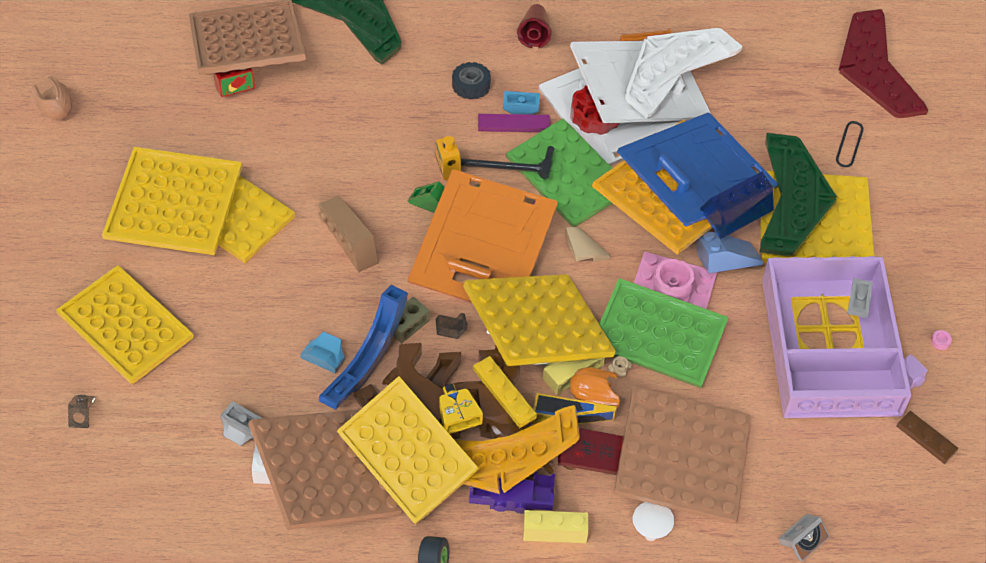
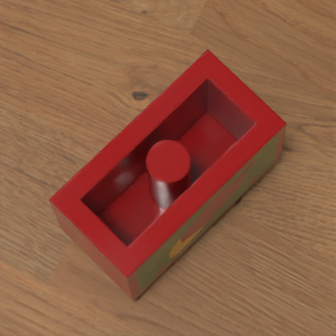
M251 68L213 73L215 87L221 97L231 96L232 94L246 92L255 88L253 70Z

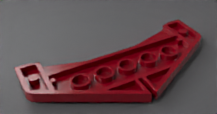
M877 9L854 13L840 61L839 73L896 118L927 115L928 108L924 101L888 61L885 15L883 10Z

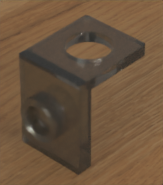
M75 395L68 404V427L89 428V408L94 403L95 396ZM79 412L83 414L84 421L82 423L75 422L73 419L74 413Z

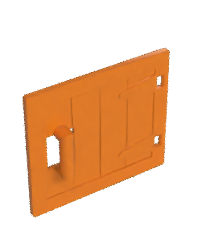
M453 169L408 277V282L472 303L463 287L464 283L453 280L456 271L479 279L531 276L558 202ZM470 181L481 183L480 187L471 186ZM525 197L536 200L534 205L524 202ZM463 259V260H466V261H470V262H473V263H476V264H479V265H482V266H485V267H489V269L482 268V267H479V266H476V265H473V264H470V263H467V262H463V261H460V260Z

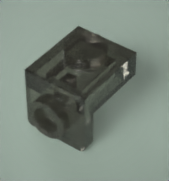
M460 313L457 318L438 315L435 318L437 335L458 339L467 330L468 323L465 313Z

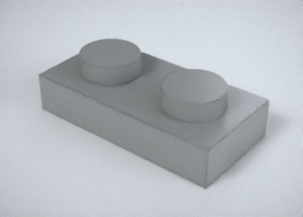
M853 278L847 314L867 318L873 282Z

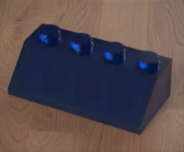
M760 172L710 198L700 210L719 238L723 239L774 210L773 186L764 173Z

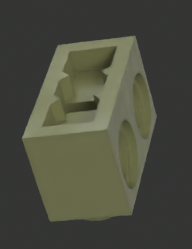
M415 297L406 301L399 322L402 325H398L393 337L402 344L429 322L430 310Z

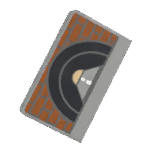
M805 514L778 539L781 545L793 548L799 561H804L829 538V534L820 517Z

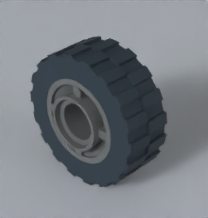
M467 62L462 63L453 70L452 88L458 96L465 99H478L489 92L491 75L490 71L483 64Z

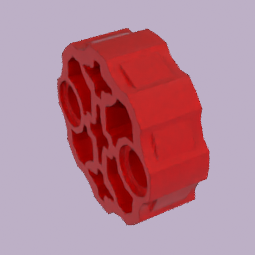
M587 85L573 94L570 118L572 123L576 124L581 131L588 134L597 133L603 135L619 126L620 123H603ZM599 100L601 105L605 104L603 100Z

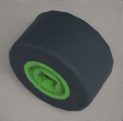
M424 537L419 547L418 563H448L450 553L448 540L444 537Z

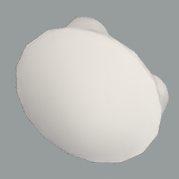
M647 502L640 504L635 509L632 517L636 530L649 541L666 536L672 531L674 526V516L669 508Z

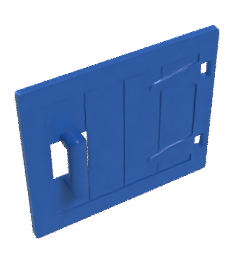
M709 112L619 147L617 153L685 227L772 190L778 184ZM717 129L723 134L722 136L716 131ZM754 166L759 173H756L752 167ZM665 169L678 183L677 190L671 191L655 172Z

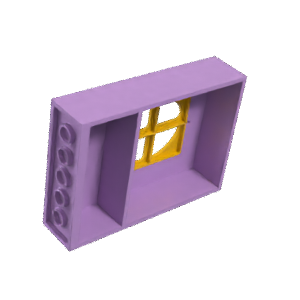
M883 257L768 258L762 283L783 418L903 416L911 398V392ZM853 278L873 282L867 318L849 314L854 322L853 325L830 324L827 303L838 305L847 312ZM809 304H818L822 324L799 325L797 319L800 312ZM854 332L856 334V341L852 348L834 349L831 333ZM823 333L826 349H810L802 341L799 334Z

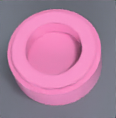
M944 330L935 331L931 338V344L939 350L947 349L952 342L951 335Z

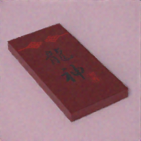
M579 428V440L558 455V465L617 475L624 436Z

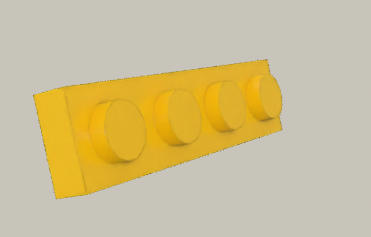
M490 356L473 365V371L519 428L537 418L535 411Z

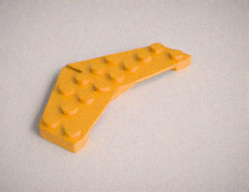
M575 405L555 411L554 416L510 436L486 441L455 440L479 468L463 484L500 494L499 477H501L502 490L505 493L579 440L580 436Z

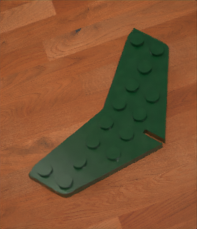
M292 0V3L342 20L374 60L381 65L402 47L401 38L383 0Z
M766 133L765 145L781 196L761 239L759 253L793 256L835 205L837 196L799 137Z

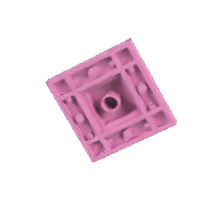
M644 252L634 283L707 309L717 272L708 273L705 268L688 264L682 260L679 261L678 259H670Z

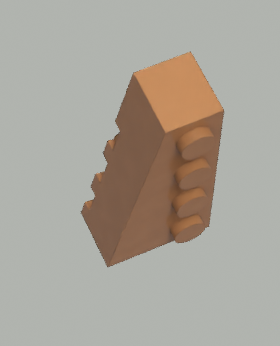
M338 195L320 203L321 212H319V217L321 221L326 223L328 229L334 235L358 273L378 264L372 233Z

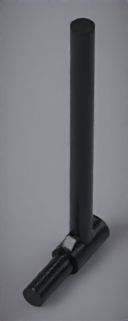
M548 146L545 159L539 165L461 159V166L537 172L542 179H548L555 148Z

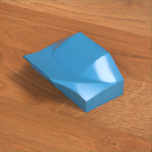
M504 91L503 109L510 114L532 115L539 112L540 93Z
M322 332L317 338L310 340L301 353V359L336 374L345 360L341 339Z

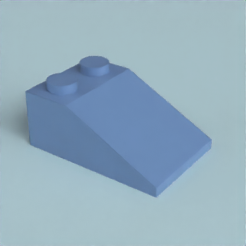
M706 232L697 239V255L708 273L763 265L762 259L751 242L717 232Z

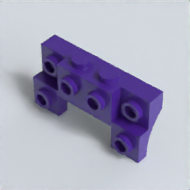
M534 472V481L522 480L505 493L502 490L501 478H499L500 494L470 486L469 503L490 505V509L498 512L515 511L524 514L525 510L532 509L553 511L555 474L547 476L537 475L538 472Z

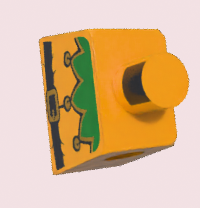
M445 136L444 138L437 139L434 155L443 181L448 180L453 169L461 171L460 153L454 137ZM448 161L452 162L451 166L447 165Z

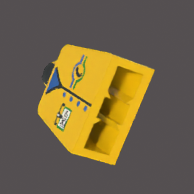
M448 384L443 387L445 395L439 397V409L442 425L449 434L482 424L483 413L468 389L457 391L454 384Z

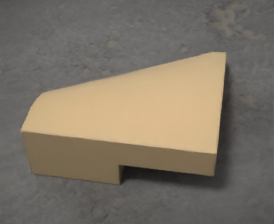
M566 227L565 238L575 261L592 258L593 262L610 259V255L584 230L578 227Z

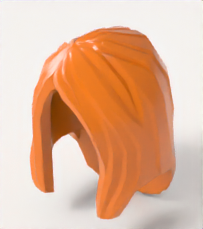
M588 367L578 369L571 378L570 392L576 399L616 406V409L620 404L619 396L610 389L612 383L607 380L608 377L616 378V373Z

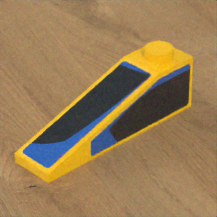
M537 393L534 405L537 418L532 421V424L554 416L555 411L575 405L577 410L578 424L612 421L615 418L616 406Z

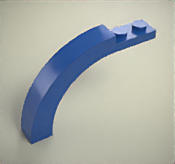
M391 284L381 294L376 316L362 346L346 369L319 395L321 403L336 410L353 392L360 390L384 356L396 332L407 301V292Z

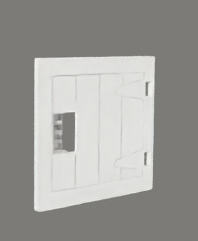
M644 41L571 42V50L603 123L681 121L683 119L686 121L705 113H710L691 71L681 74L654 114L646 119L625 100V94ZM582 59H585L587 64H583ZM599 100H603L605 104L601 105Z
M580 68L539 85V90L561 119L564 118L610 166L624 160L621 156L615 158L614 154L617 153L619 147L670 128L680 122L620 123L617 128L611 129L607 134H588L581 131L576 124H573L570 118L573 94L587 85Z

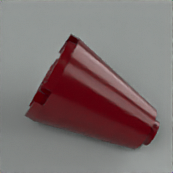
M534 4L529 8L517 28L518 40L528 48H542L548 44L551 38V28L546 10L540 4Z

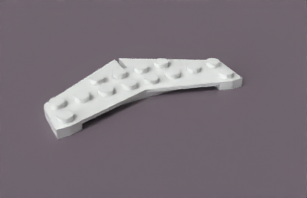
M720 28L647 36V39H644L631 76L625 100L647 119L654 114L682 73L734 56L742 50L743 46Z

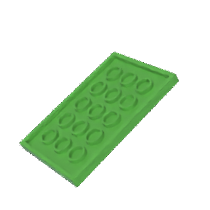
M564 118L506 153V158L512 163L539 165L545 159L548 146L555 148L548 179H542L537 172L518 171L543 197L558 202L556 211L571 227H577L612 204L611 201L592 187L593 182L611 170L612 167Z
M618 278L599 325L616 351L614 357H625L633 364L702 388L729 317Z

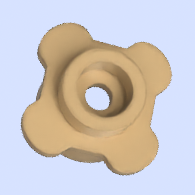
M616 356L613 359V363L608 366L610 372H615L620 377L626 376V371L631 368V362L625 357Z

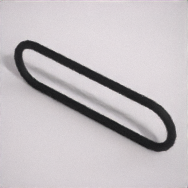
M850 121L846 125L836 156V162L841 167H850L854 163L864 129L863 125L857 121ZM850 124H857L861 127V131L851 163L843 165L839 162V155Z

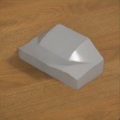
M232 401L220 416L224 426L223 436L241 446L253 438L248 425L250 420L261 419V417Z

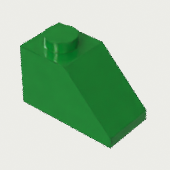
M439 181L417 187L411 194L408 202L435 213L445 187Z

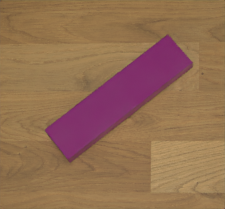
M478 114V131L541 132L550 126L549 115Z

